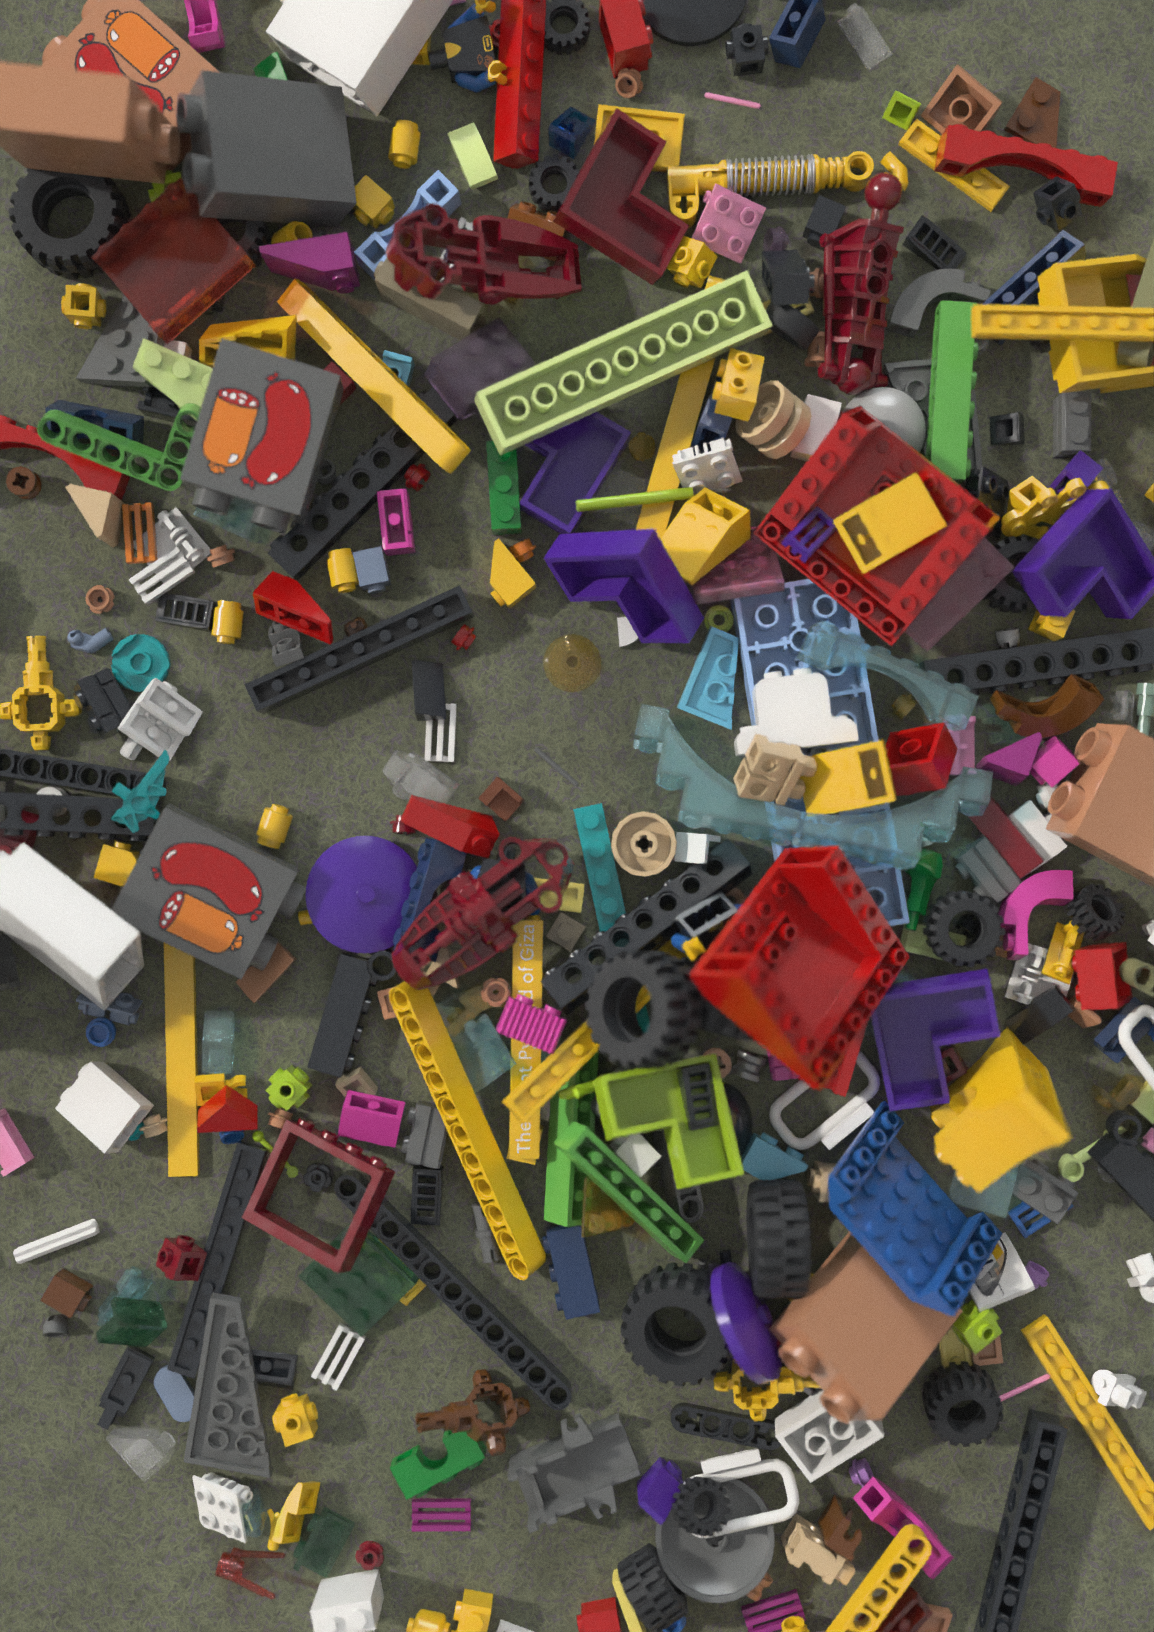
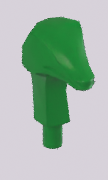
M920 848L911 849V852L905 855L903 859L906 864L905 872L912 877L911 892L906 903L910 923H906L904 928L910 931H916L919 916H925L935 882L941 878L943 867L940 853Z

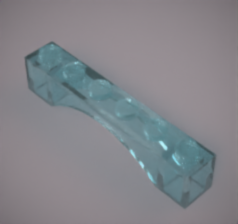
M821 621V623L817 622L809 627L796 659L822 671L836 667L854 666L869 668L886 674L899 682L914 696L928 720L936 724L945 722L947 728L953 732L966 729L979 697L970 693L971 689L960 683L951 684L944 681V676L934 671L925 672L917 668L918 664L906 658L899 660L891 656L892 652L884 647L867 645L864 643L865 639L856 634L849 633L846 635L837 631L838 627L833 623Z

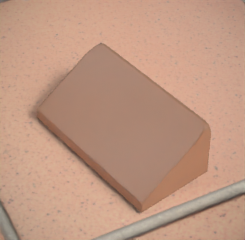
M278 942L263 971L250 966L242 980L238 979L236 983L253 1003H256L297 958Z

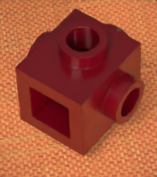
M190 1236L165 1237L162 1248L158 1252L156 1266L170 1280L198 1281L207 1252L195 1244V1239Z

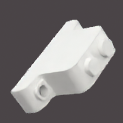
M811 668L793 670L794 675L782 676L780 671L765 673L764 679L760 680L752 690L756 726L740 728V734L736 736L734 741L735 755L741 756L746 754L755 734L767 736L770 742L799 745L801 749L856 742L859 740L857 726L854 721L847 718V715H831L828 684L822 674L812 673Z

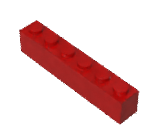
M501 0L498 61L507 66L506 70L501 71L507 77V82L504 85L497 83L493 161L514 169L538 162L546 0Z

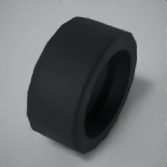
M770 303L766 309L772 324L770 330L801 350H807L819 332V328L815 323L791 305H772Z

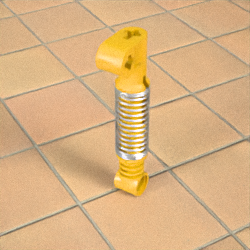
M856 151L849 156L842 157L841 161L839 157H835L834 161L832 157H828L826 162L825 158H820L817 154H808L805 162L803 155L800 156V161L796 155L793 160L788 155L787 160H784L783 156H781L780 160H777L775 156L774 161H771L770 157L767 158V161H764L763 157L761 161H758L755 157L754 162H751L749 157L748 162H744V158H742L741 162L738 163L736 158L735 163H732L731 159H723L718 164L668 166V211L688 224V228H690L697 220L699 196H704L707 191L712 192L715 184L741 196L744 193L746 198L749 196V193L752 197L756 193L760 197L762 192L765 196L769 192L772 196L775 192L780 196L782 191L785 196L788 192L793 195L795 191L798 195L801 192L813 194L818 193L820 189H825V185H827L828 189H832L833 185L835 188H839L840 184L842 188L857 192L866 187L872 175L874 163L869 154ZM859 168L862 170L863 175H855L851 169ZM681 197H687V213H682L680 208Z

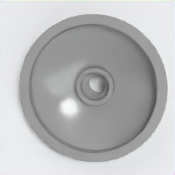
M888 387L873 388L857 395L844 408L842 414L861 405L920 453L926 434L925 420L918 404L906 393Z

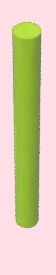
M686 487L576 500L577 512L686 500L693 497V488Z

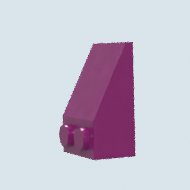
M348 232L259 246L260 253L272 273L292 279L297 278L302 282L331 291L337 290L338 293L342 294L354 291V287L361 286L356 256Z

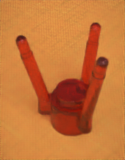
M233 1547L231 1554L223 1552L215 1576L234 1582L261 1597L265 1596L271 1600L275 1599L274 1593L241 1577L245 1567V1562L241 1561V1557L284 1558L285 1554L283 1552L241 1550Z

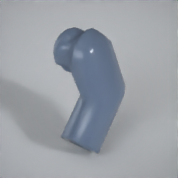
M106 627L94 636L82 633L77 629L70 631L67 636V640L72 648L89 654L97 652L114 640Z

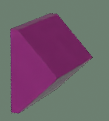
M1040 732L985 756L975 766L976 771L1017 786L1029 776L1042 739Z

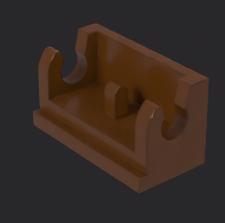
M834 1494L817 1522L825 1545L852 1561L855 1557L853 1552L861 1541L862 1533L858 1529L854 1537L850 1538L848 1527L853 1511L850 1508L846 1511L845 1515L841 1505L842 1499Z

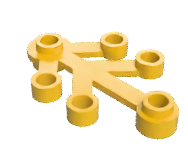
M1075 478L1069 481L1058 495H1056L1053 488H1046L1039 492L1037 498L1023 511L1015 509L1006 513L1001 519V530L1008 537H1017L1025 534L1040 541L1050 529L1048 526L1038 527L1033 524L1043 521L1054 525L1062 514L1086 490L1110 489L1106 481H1097L1087 488L1081 478Z

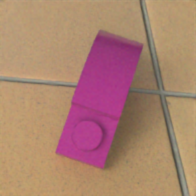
M184 0L189 22L188 39L190 46L198 53L224 48V34L217 1Z
M1049 870L1037 873L1023 881L1004 898L999 907L998 915L1003 916L1004 922L1001 923V928L1007 931L1003 937V948L1007 951V960H1020L1028 955V918L1035 906H1064L1074 899L1073 871Z
M873 1476L853 1497L871 1521L881 1525L894 1537L904 1526L909 1524L917 1525L923 1530L931 1545L930 1557L922 1567L929 1578L934 1580L954 1558L939 1541L938 1535L881 1480ZM912 1540L908 1547H917L921 1540Z

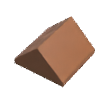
M956 65L920 116L942 134L948 125L955 124L965 125L968 129L984 131L994 119L1003 102L961 66Z

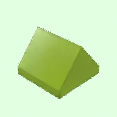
M895 90L882 118L907 131L921 103Z

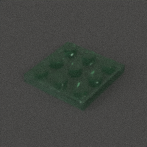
M352 1221L329 1245L338 1250L340 1249ZM370 1231L351 1271L336 1273L313 1259L298 1276L361 1337L419 1280Z

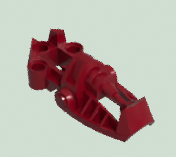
M429 203L423 209L414 211L394 223L393 237L386 247V257L394 265V281L407 293L416 286L418 292L427 299L438 298L448 283L460 285L467 293L478 294L480 302L491 305L498 304L507 297L523 299L555 298L557 300L582 291L578 245L551 231L514 219L482 215L473 220V230L458 228V220L448 218L447 212L443 207L435 203ZM423 245L445 248L443 259L424 256ZM518 256H558L554 265L546 268V272H531L530 268H519Z
M508 837L499 846V855L502 860L478 879H475L470 871L462 872L449 882L448 888L414 920L391 955L392 962L399 976L409 986L422 990L458 978L487 962L499 952L503 953L517 942L516 939L519 937L512 928L538 909L544 913L553 914L561 908L563 903L562 897L568 888L574 867V862L568 856L566 848L559 844L556 839L539 838L521 841L516 837ZM511 844L518 845L521 848V854L517 859L511 860L505 857V849ZM552 850H558L564 856L563 861L558 865H551L546 860L547 854ZM535 856L551 878L503 914L501 909L524 893L521 886L512 878L490 896L487 892L504 880L509 873L517 867H521ZM551 891L557 895L558 901L555 906L547 908L541 904V896L545 892ZM443 922L445 923L447 928L435 937L436 941L425 950L422 947L412 953L408 950ZM458 940L463 948L431 974L427 975L423 968L432 961L430 956L441 947L445 949Z

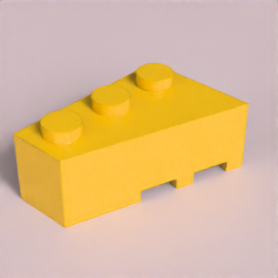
M297 315L212 324L199 339V362L213 368L221 338L295 361Z

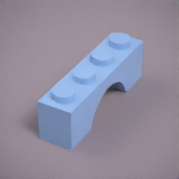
M437 170L417 190L412 204L402 217L423 209L429 203H435L443 207L449 217L461 205L459 190ZM394 224L384 231L374 232L354 251L358 264L374 281V272L380 261L384 262L386 259V247L393 237Z

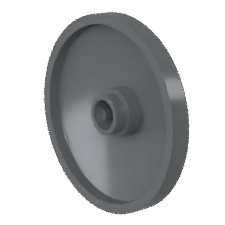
M738 1479L721 1482L722 1485L720 1487L725 1488L728 1492L724 1497L730 1498L731 1504H726V1508L731 1509L730 1515H724V1518L727 1520L768 1512L761 1498L744 1482ZM705 1494L698 1495L694 1501V1514L699 1519L704 1518L709 1510V1499ZM675 1509L670 1510L666 1520L661 1525L657 1522L655 1540L660 1563L674 1585L694 1599L709 1603L734 1601L752 1591L761 1582L769 1569L774 1552L773 1524L711 1538H698L686 1532V1529L680 1528L678 1525L680 1521L675 1520L673 1514L678 1513Z

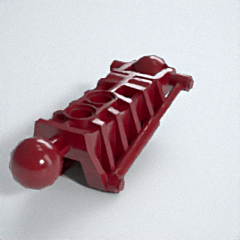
M880 172L872 177L866 185L865 200L872 209L871 219H858L830 234L824 233L819 240L820 246L824 247L823 316L825 317L824 363L820 364L818 368L819 378L831 380L832 384L837 385L840 391L848 395H857L864 390L886 387L888 384L887 375L882 374L884 327H887L885 311L886 305L889 304L890 300L887 294L889 282L893 280V275L891 274L893 260L897 258L898 251H896L900 234H903L904 230L902 226L887 223L889 211L900 203L903 194L902 185L898 177L888 172ZM832 344H835L832 358ZM853 344L858 345V349L863 350L862 359L851 357Z

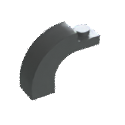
M939 269L928 272L910 283L899 296L890 313L885 330L913 338L919 329L924 310L931 304L944 300L974 302L977 305H982L989 298L991 290L983 288V285L977 282L964 283V270Z

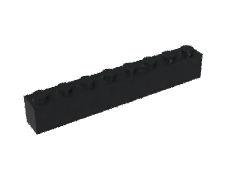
M459 585L307 655L303 659L294 661L245 684V687L256 711L265 714L473 618L474 615Z

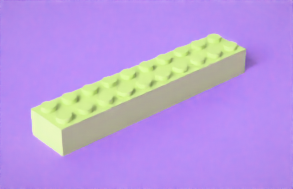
M745 271L478 391L474 401L501 456L729 352L730 348L735 349L764 336L772 327V324L748 271Z

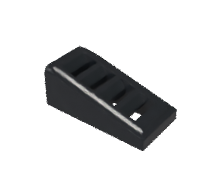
M924 215L920 217L902 244L937 270L956 269L967 254ZM923 231L927 235L924 237L922 242H920L917 238ZM933 238L936 242L929 250L926 245ZM942 244L946 248L938 258L935 253ZM950 252H953L956 255L947 266L944 260Z
M164 593L159 597L155 621L212 632L214 608L217 607V602ZM167 600L173 601L170 617L164 616ZM179 602L183 603L180 619L176 618ZM189 604L194 605L191 620H187ZM202 606L204 607L202 622H197L199 609Z
M710 1064L683 1068L677 1071L689 1131L718 1126L719 1118ZM701 1076V1081L690 1083V1077ZM703 1088L704 1093L692 1095L691 1090ZM706 1100V1106L694 1108L693 1102ZM709 1112L710 1118L695 1119V1114Z
M414 1165L411 1224L440 1226L444 1166H441L440 1169H435L423 1165ZM420 1177L436 1178V1183L419 1181ZM419 1188L435 1189V1194L419 1193ZM418 1199L435 1200V1205L418 1204ZM418 1210L434 1211V1217L417 1216Z

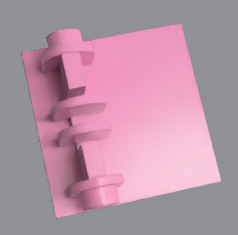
M715 184L712 192L707 191L703 197V202L706 203V206L692 239L704 242L712 251L740 264L766 208Z

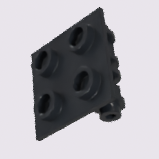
M981 466L980 469H971L969 477L966 478L965 489L1000 517L988 532L992 536L1000 538L1001 519L1005 515V501L1009 499L1010 487L1008 481L984 466Z

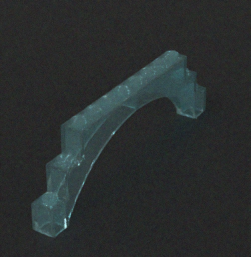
M641 704L633 748L648 754L661 753L655 785H660L666 790H684L678 822L684 823V825L690 828L706 827L720 834H729L731 832L741 834L750 840H758L760 838L771 840L773 843L781 846L790 844L801 847L839 845L846 857L862 858L863 861L872 864L879 862L892 864L897 869L905 870L909 868L914 869L919 861L923 837L935 843L949 842L955 831L957 811L966 816H982L989 805L993 772L963 766L958 777L946 785V788L940 789L923 799L903 807L878 813L824 815L797 811L767 801L742 798L738 795L736 785L730 783L711 769L685 742L669 718L670 709Z

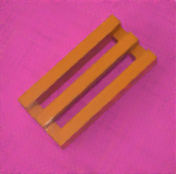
M151 502L145 504L135 503L134 505L122 504L126 563L155 562L158 558L154 504ZM142 511H146L149 556L144 555ZM131 512H134L135 516L137 557H134Z

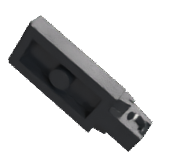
M131 1344L127 1346L99 1400L101 1401L99 1406L105 1410L97 1423L98 1426L108 1430L117 1415L122 1418L124 1417L156 1357Z

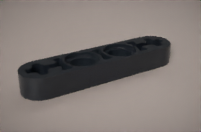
M685 1402L676 1404L670 1412L672 1426L681 1433L764 1450H775L781 1446L776 1437H772L771 1441L767 1442L764 1435L756 1433L757 1439H753L755 1434L754 1425H758L759 1432L768 1433L769 1429H773L775 1434V1421L773 1420L754 1421L749 1415ZM683 1411H687L688 1417L697 1419L696 1414L701 1413L699 1428L695 1427L696 1424L693 1420H686L685 1424H680L679 1418L676 1415H682ZM709 1416H716L720 1419V1425L715 1430H709L704 1426L705 1419ZM737 1422H745L749 1425V1430L745 1435L738 1436L733 1432V1427Z

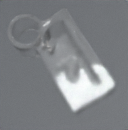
M395 750L382 769L383 773L391 779L390 783L394 785L392 789L394 795L403 800L407 799L409 801L411 795L448 804L460 784L414 751L407 754L401 750Z

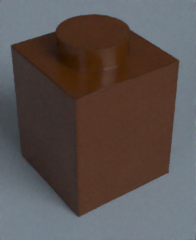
M63 1268L55 1274L40 1301L71 1319L78 1311L83 1313L91 1302L93 1296L89 1295V1292L93 1285Z

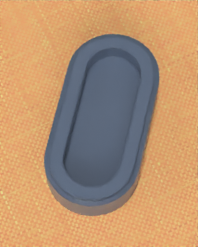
M165 1365L156 1373L154 1387L170 1415L176 1421H190L195 1391L186 1376L167 1370L168 1365Z

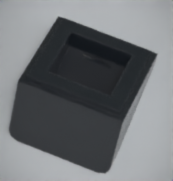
M1019 412L990 416L991 446L1025 444L1024 416Z

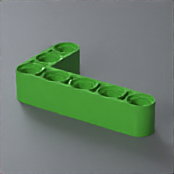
M188 403L180 408L164 452L60 410H50L45 413L38 424L37 431L40 438L51 445L163 490L173 491L182 484L180 478L188 451L184 453L176 451L173 443L183 442L189 450L196 425H187L183 421L182 416L191 414L198 420L201 407L194 403ZM47 421L58 423L61 432L51 431L47 426ZM84 433L88 435L91 443L82 444L77 439L76 434ZM105 446H116L120 451V455H110L106 451ZM134 458H145L149 462V466L145 468L138 466ZM173 469L178 474V478H167L163 470Z

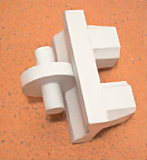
M1142 1254L1127 1260L1126 1263L1132 1274V1277L1127 1278L1129 1286H1140L1141 1296L1146 1301L1154 1303V1260L1151 1254Z
M1099 1370L1092 1377V1387L1100 1395L1097 1402L1105 1406H1121L1125 1409L1133 1406L1139 1409L1147 1393L1135 1386L1136 1378L1128 1374H1114L1108 1370Z

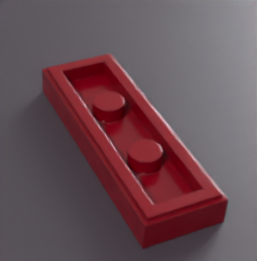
M988 791L963 810L1020 879L1044 862L1045 859Z

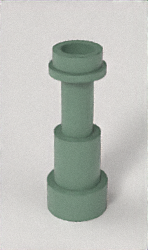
M1137 683L1136 695L1139 696L1136 716H1139L1137 730L1149 736L1151 717H1154V684Z

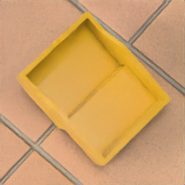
M1137 254L1055 263L1038 276L1040 292L1037 295L1039 305L1130 308L1125 275H1142L1147 259ZM1050 340L1051 350L1049 351V358L1054 381L1057 380L1059 393L1100 388V393L1102 394L1153 387L1154 366L1141 368L1118 364L1117 354L1121 341Z

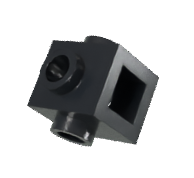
M744 23L732 28L730 40L725 42V52L727 60L731 59L733 76L762 73L765 55H768L767 36H762L761 24L752 25Z
M1056 176L1033 192L1037 207L1036 216L1040 223L1045 226L1047 225L1059 231L1082 214L1079 203L1080 194L1075 184Z

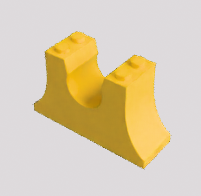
M1009 1027L1000 1033L1001 1037L995 1039L980 1059L967 1070L966 1074L962 1075L948 1087L950 1103L930 1106L931 1119L942 1129L934 1136L936 1155L945 1165L950 1163L957 1170V1177L966 1187L971 1185L978 1193L1027 1157L1045 1148L1061 1145L1070 1138L1048 1069L1025 1044L1023 1045Z

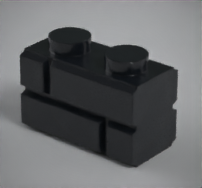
M106 668L94 675L79 680L75 685L73 698L80 709L85 708L89 718L87 721L94 734L99 733L103 740L119 732L121 733L118 727L131 709V705L110 669Z

